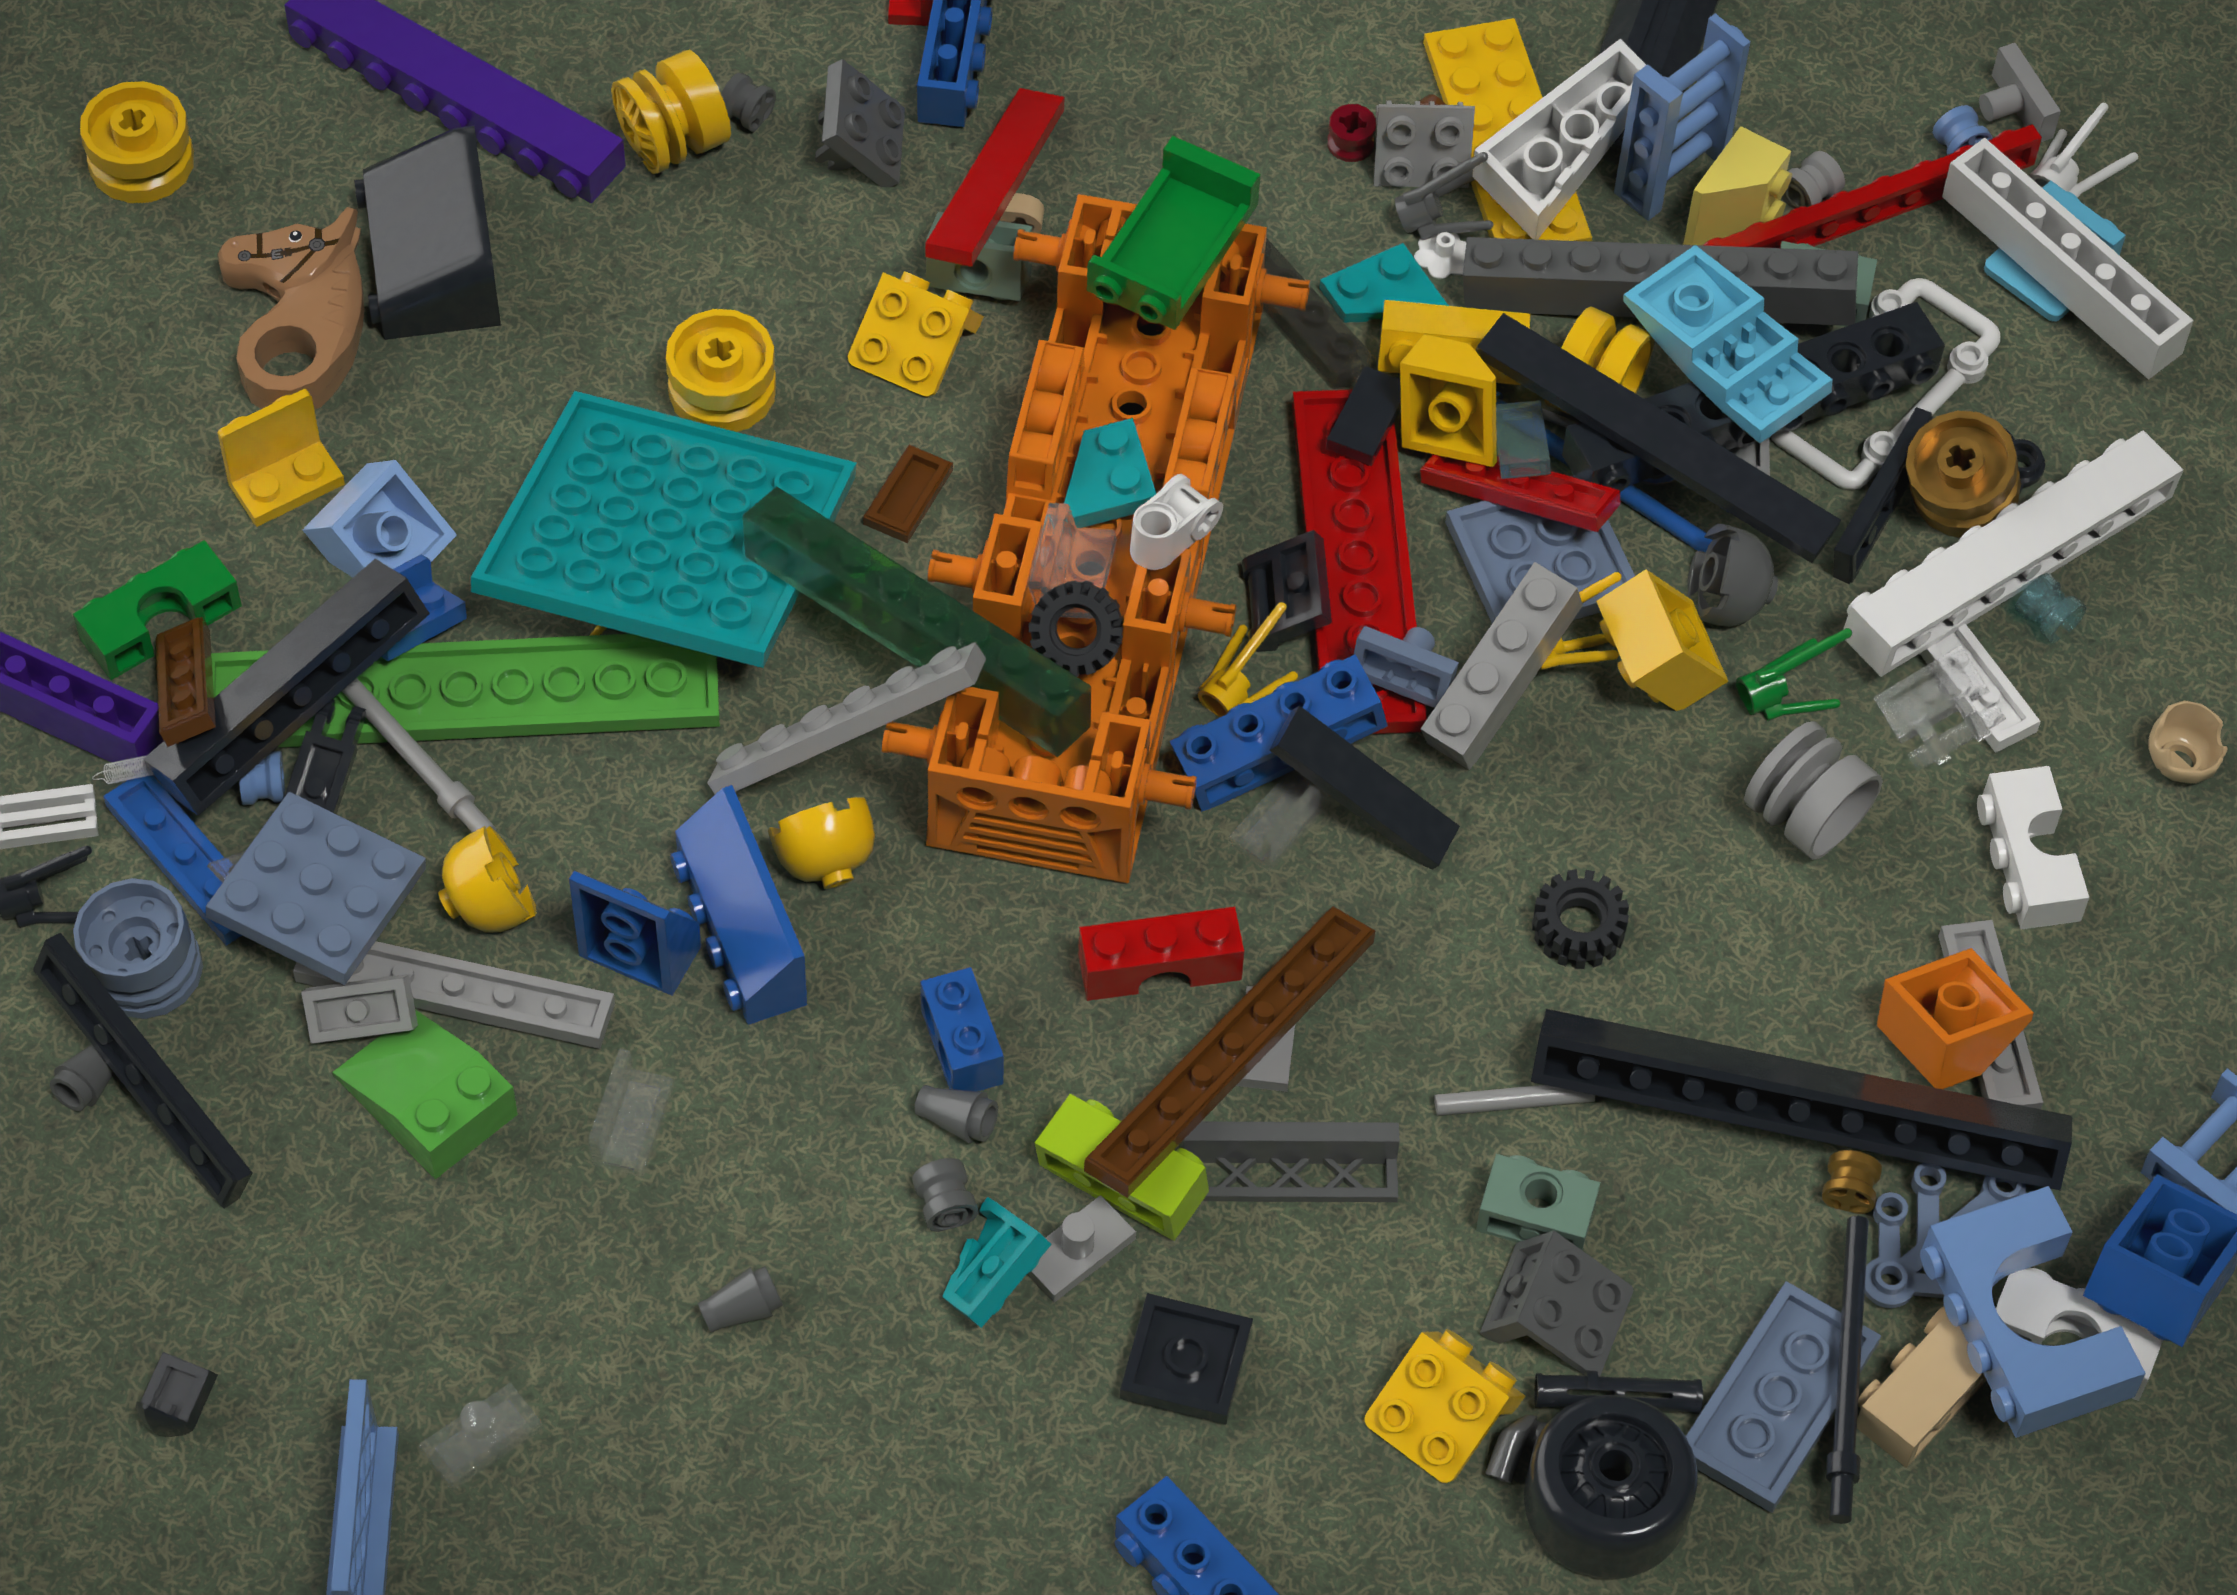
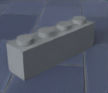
M1533 563L1421 727V732L1428 745L1468 770L1472 768L1582 608L1583 604L1576 586L1538 563Z

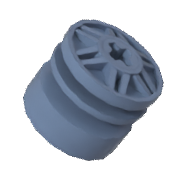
M131 878L113 882L92 894L79 910L73 928L76 951L128 1017L147 1019L165 1015L185 1003L198 987L203 970L201 949L193 931L189 927V922L182 906L169 889L151 880Z

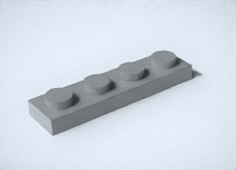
M1992 920L1941 926L1938 937L1944 958L1972 948L2011 988ZM2022 1031L1980 1076H1977L1983 1098L2041 1109L2043 1099L2024 1031Z

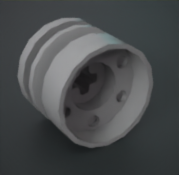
M1815 721L1806 722L1794 729L1772 750L1753 775L1744 797L1746 805L1755 813L1764 812L1763 817L1771 826L1780 825L1788 820L1784 831L1785 837L1811 860L1820 859L1858 826L1875 802L1883 783L1881 776L1858 756L1848 755L1839 760L1842 751L1841 743L1835 737L1826 738L1827 733L1825 729Z

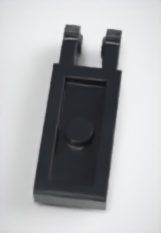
M332 699L316 713L310 732L306 731L285 796L288 792H291L337 815L358 751L356 745L365 722L366 709L358 706L352 708V711L348 714L341 741L326 737L336 711V702Z

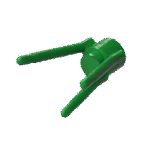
M1845 628L1820 642L1815 638H1811L1762 668L1738 677L1736 679L1738 695L1749 714L1754 715L1763 712L1767 721H1770L1782 715L1839 708L1841 703L1838 699L1781 704L1782 698L1789 694L1788 685L1783 674L1850 638L1852 630Z

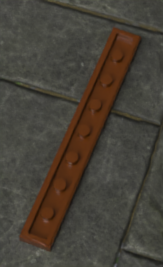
M1332 906L1085 1158L1084 1172L1128 1198L1374 943L1376 931Z

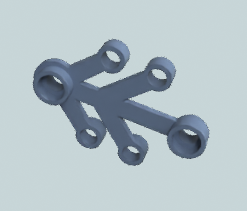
M1922 1163L1915 1169L1911 1186L1917 1194L1916 1246L1902 1257L1900 1253L1899 1227L1905 1221L1908 1204L1901 1195L1892 1192L1882 1194L1877 1199L1873 1217L1878 1224V1258L1872 1260L1866 1266L1865 1295L1878 1306L1884 1308L1901 1307L1908 1303L1913 1295L1944 1298L1937 1280H1931L1927 1274L1919 1273L1924 1269L1920 1258V1251L1930 1225L1939 1223V1195L1942 1193L1946 1182V1173L1941 1166ZM1924 1175L1932 1176L1938 1184L1928 1186L1921 1181L1920 1177ZM1986 1176L1980 1194L1951 1218L2026 1193L2025 1183ZM2006 1182L2012 1186L2013 1191L2003 1192L1997 1188L1996 1183ZM1892 1206L1898 1210L1899 1215L1894 1217L1888 1216L1882 1211V1207ZM1884 1274L1894 1275L1899 1283L1888 1285L1882 1280L1881 1276Z

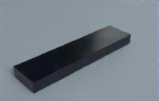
M1918 407L1913 411L1834 548V578L1847 584L1854 582L1910 483L1906 470L1908 447L1918 430L1933 419L1932 412Z
M1298 706L1293 709L1272 744L1270 751L1420 864L1429 869L1438 867L1460 826L1304 708Z

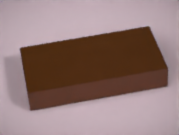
M908 445L865 513L863 525L908 543L951 475L953 463Z

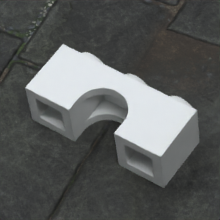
M2044 766L1989 774L1983 795H1979L1977 798V810L1981 824L1990 825L1994 839H1991L1990 855L1995 869H2003L2007 883L2003 886V898L2007 912L2009 914L2016 913L2021 930L2080 922L2089 901V894L2076 853L2059 856L2049 855L2038 850L2030 840V838L2035 836L2053 834L2062 812V806L2050 767Z
M2027 1268L2008 1276L1996 1310L2002 1321L2014 1333L2030 1342L2042 1344L2045 1338L2057 1332H2070L2084 1339L2122 1326L2146 1373L2136 1396L2132 1398L2139 1401L2163 1340L2156 1338L2146 1328L2131 1320L2103 1310L2098 1303L2083 1296L2086 1288L2075 1289L2053 1280L2049 1274L2036 1268Z

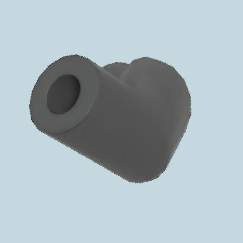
M1525 1415L1503 1429L1495 1444L1485 1475L1511 1484L1522 1452L1526 1450L1527 1446L1534 1448L1536 1440L1547 1422L1537 1421V1416Z

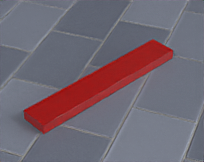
M1019 88L925 243V257L969 267L973 266L1063 114L1064 96Z

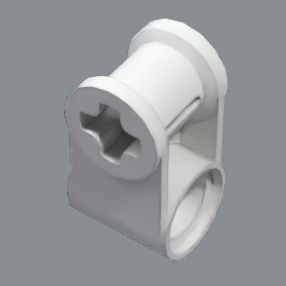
M1182 473L1177 474L1156 495L1135 511L1130 543L1131 558L1136 564L1150 570L1167 567L1186 548H1189L1197 540L1204 538L1215 527L1222 515L1223 504L1216 498L1207 499L1190 486L1191 481Z

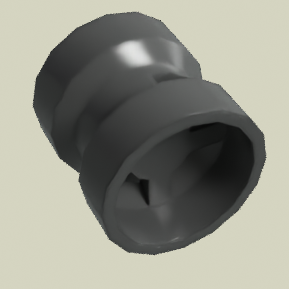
M944 1158L923 1165L912 1176L916 1194L925 1201L926 1205L923 1208V1215L927 1228L931 1231L940 1232L967 1225L977 1217L978 1207L974 1195L966 1191L965 1185L968 1182V1176L963 1162L959 1159Z

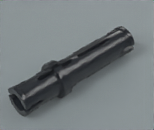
M1586 1370L1584 1376L1543 1375L1542 1373H1536L1535 1408H1565L1580 1400L1596 1396L1567 1394L1568 1389L1608 1390L1612 1392V1395L1625 1396L1626 1391L1668 1393L1669 1398H1630L1646 1402L1662 1412H1693L1694 1414H1701L1703 1386L1701 1379L1598 1376V1372Z

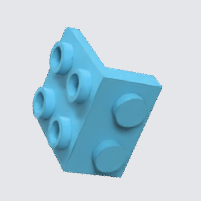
M2051 180L2042 187L2120 255L2126 235L2118 230L2111 221L2100 217L2081 203L2074 194L2063 190ZM1997 249L1986 259L1984 271L1988 276L2049 321H2059L2070 311L2002 249Z

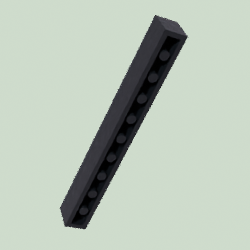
M1550 1009L1545 1011L1531 1082L2041 1187L2049 1186L2050 1189L2060 1191L2072 1145L2071 1115Z

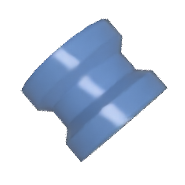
M1968 105L1953 108L1945 113L1936 122L1932 131L1937 142L1947 146V155L1954 153L1965 145L1974 146L1983 138L1987 140L1993 139L1986 127L1978 125V115Z
M272 751L239 780L243 806L254 805L258 799L267 798L274 803L282 802L285 797V778L281 751Z

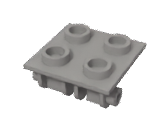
M1386 100V104L1376 105L1377 136L1374 186L1421 187L1462 162L1471 159L1475 106H1464L1463 102H1458L1457 105H1435L1434 101H1429V105H1420V101H1415L1414 105L1392 104L1391 100ZM1469 183L1460 188H1469Z

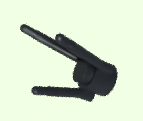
M86 845L24 872L0 878V914L2 919L7 920L16 917L19 928L34 924L75 923L78 912H35V906L44 904L39 881L85 862L88 859L87 856L92 853V848Z

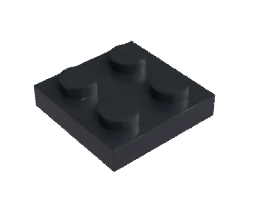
M1147 1293L1120 1388V1399L1226 1425L1252 1331L1253 1318Z

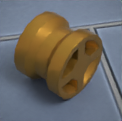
M1842 1150L1833 1153L1829 1157L1828 1172L1831 1175V1179L1824 1184L1822 1200L1829 1207L1856 1214L1871 1212L1875 1208L1876 1192L1873 1189V1185L1880 1180L1882 1165L1871 1155L1859 1151Z

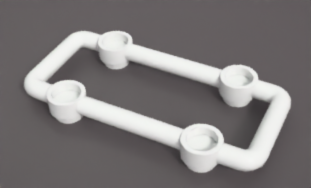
M1916 278L1907 281L1898 290L1889 289L1881 292L1874 297L1871 303L1869 318L1911 304L1916 298L1921 297L1979 335L1980 338L1976 343L1970 341L1963 342L1953 348L1949 356V363L1947 364L1948 372L1890 432L1879 431L1866 439L1861 453L1862 461L1852 471L1847 470L1791 431H1779L1770 436L1777 446L1842 489H1860L1879 472L1916 407L1932 412L1933 415L1963 383L1972 384L1980 381L1985 376L1988 357L1996 350L2000 343V331L1991 320L1932 281Z

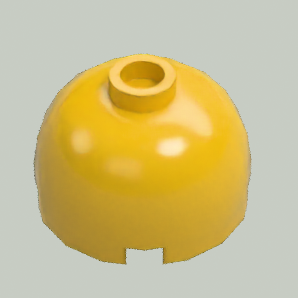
M864 797L847 798L849 809L837 811L833 803L829 802L800 811L778 821L780 829L770 827L768 833L781 865L793 877L804 882L822 881L824 889L838 887L854 880L852 870L867 861L873 851L875 841L873 819Z
M483 826L452 846L445 856L442 866V879L445 888L438 892L441 903L451 918L454 919L461 916L469 926L483 932H502L522 924L537 914L536 904L528 884L521 894L518 892L521 889V885L514 870V867L519 865L504 840L492 827L486 828V826Z

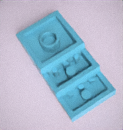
M1696 245L1633 287L1623 296V301L1682 372L1723 413L1758 443H1762L1832 393L1833 379L1798 353V338L1764 312V298Z

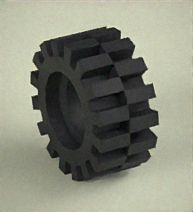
M1075 580L1057 585L1040 598V601L1031 613L1032 619L1029 623V632H1031L1032 637L1030 641L1033 650L1036 649L1039 654L1038 658L1043 664L1047 663L1052 667V671L1059 674L1063 672L1069 674V676L1078 677L1082 674L1089 675L1095 673L1113 659L1122 643L1124 615L1121 616L1120 605L1116 599L1113 600L1109 596V592L1106 589L1094 586L1092 582H1076ZM1079 608L1086 610L1095 619L1097 625L1096 637L1090 645L1084 648L1069 647L1061 641L1058 635V620L1069 609Z
M1577 869L1568 870L1566 881L1563 880L1560 874L1552 877L1550 886L1546 883L1540 889L1539 897L1536 899L1532 920V931H1536L1534 939L1538 946L1545 945L1543 953L1549 959L1555 953L1559 955L1558 964L1565 967L1567 966L1568 959L1576 960L1575 969H1584L1586 961L1590 960L1593 968L1602 965L1603 957L1605 956L1608 960H1611L1616 955L1617 947L1621 949L1624 942L1629 915H1627L1629 910L1627 899L1622 900L1623 891L1618 885L1609 890L1611 879L1603 875L1599 882L1594 881L1595 871L1586 870L1584 878H1578ZM1583 906L1596 913L1600 920V926L1591 932H1576L1562 924L1560 916L1570 907Z

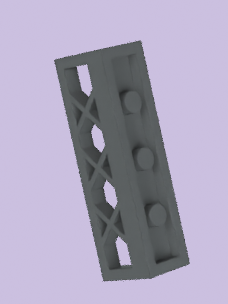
M1201 1121L1182 1141L1183 1149L1195 1154L1203 1163L1218 1164L1229 1174L1217 1187H1209V1192L1203 1201L1398 1202L1397 1156L1400 1143L1399 1123ZM1269 1162L1283 1175L1271 1187H1257L1244 1176L1256 1163ZM1231 1163H1243V1164H1241V1165L1236 1169ZM1284 1163L1296 1164L1290 1169ZM1308 1164H1324L1336 1177L1325 1187H1310L1297 1174ZM1338 1164H1349V1165H1348L1345 1169H1343V1168H1342L1341 1166H1339ZM1362 1164H1387L1386 1188H1365L1351 1174ZM1237 1181L1242 1187L1230 1186H1232ZM1289 1182H1291V1183H1292L1293 1185H1295L1296 1187H1284V1186L1287 1185ZM1344 1182V1183H1346L1349 1187H1338V1186H1339L1341 1183Z

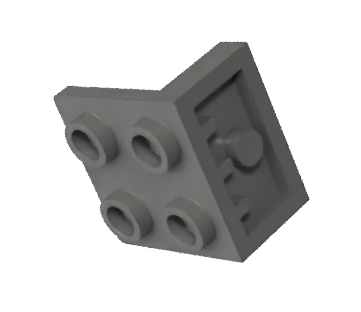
M1553 1230L1516 1243L1480 1334L1498 1344L1528 1335L1583 1375L1586 1370L1597 1371L1598 1376H1600L1634 1290L1632 1285Z

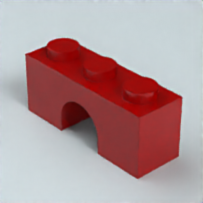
M1235 906L1079 927L1078 956L1086 999L1091 1001L1139 994V986L1144 980L1165 972H1179L1187 975L1190 987L1242 980L1244 947Z

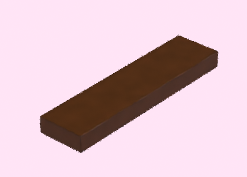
M197 617L161 632L156 636L159 732L167 747L216 727L210 630L203 617Z

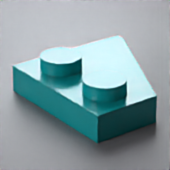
M1404 243L1320 279V290L1344 323L1368 322L1372 319L1382 320L1384 300L1449 306Z
M1133 418L1084 430L1061 511L1065 532L1132 515L1138 507L1156 495Z
M990 1197L985 1199L979 1210L987 1218L978 1241L975 1239L966 1240L960 1254L959 1266L951 1275L942 1296L956 1310L980 1328L985 1325L992 1315L1002 1308L1006 1298L1022 1279L1037 1266L1040 1258L1052 1245L1041 1233Z

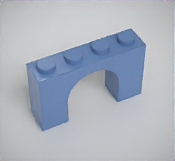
M2049 1186L1930 1225L1920 1251V1258L1925 1273L1931 1280H1937L1944 1294L1943 1302L1948 1319L1953 1326H1960L1968 1342L1967 1353L1972 1367L1978 1374H1984L1992 1390L1991 1402L1996 1415L2002 1422H2008L2015 1438L2136 1396L2146 1374L2122 1326L2069 1344L2048 1346L2036 1344L2020 1337L2002 1321L1997 1313L1992 1297V1287L1999 1280L2012 1273L2062 1257L2068 1245L2072 1230Z

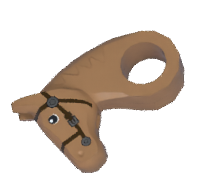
M347 207L337 220L326 228L294 224L266 233L230 238L219 250L218 261L222 278L229 287L241 290L257 289L278 301L277 305L267 314L257 319L240 337L236 357L242 385L251 403L261 409L271 405L282 396L292 395L302 389H307L312 396L314 410L321 408L337 391L354 363L364 318L363 284L355 256L361 235V228L356 227L357 209ZM297 352L306 354L314 359L305 370L295 375L278 376L263 370L264 366L272 358L283 353Z

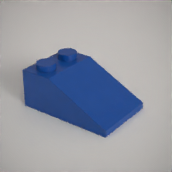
M574 871L569 878L579 956L673 996L701 948L699 922H696L683 910L677 908L666 909L649 902L644 895L630 888L621 890Z

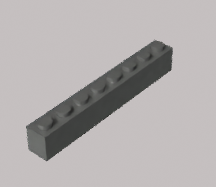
M1467 237L1463 267L1465 307L1528 314L1581 315L1586 308L1592 306L1613 317L1636 318L1623 301L1624 294L1694 245ZM1696 245L1764 298V312L1778 323L1845 326L1855 324L1858 251Z

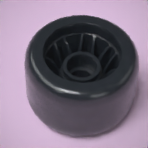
M1618 1395L1595 1396L1575 1402L1558 1412L1546 1424L1532 1450L1524 1488V1504L1529 1526L1544 1550L1560 1564L1574 1572L1600 1579L1628 1578L1647 1572L1663 1562L1673 1552L1685 1533L1697 1492L1698 1476L1695 1456L1686 1436L1674 1421L1662 1411L1646 1402ZM1604 1475H1612L1621 1479V1481L1610 1480L1606 1478Z

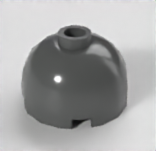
M1716 524L1704 536V538L1712 540L1706 553L1697 550L1693 557L1688 574L1687 597L1698 592L1697 612L1702 622L1732 627L1746 623L1756 616L1765 604L1772 602L1777 592L1778 578L1774 575L1773 560L1770 552L1757 536L1736 527ZM1704 592L1721 596L1718 607H1710L1703 597Z

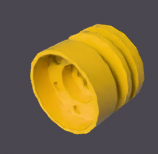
M690 49L657 62L655 69L656 78L644 69L635 72L633 79L625 77L612 84L613 105L624 136L638 156L644 159L642 162L652 174L668 169L670 162L673 164L684 162L687 156L686 144L696 154H699L730 140V119L718 86L706 65Z

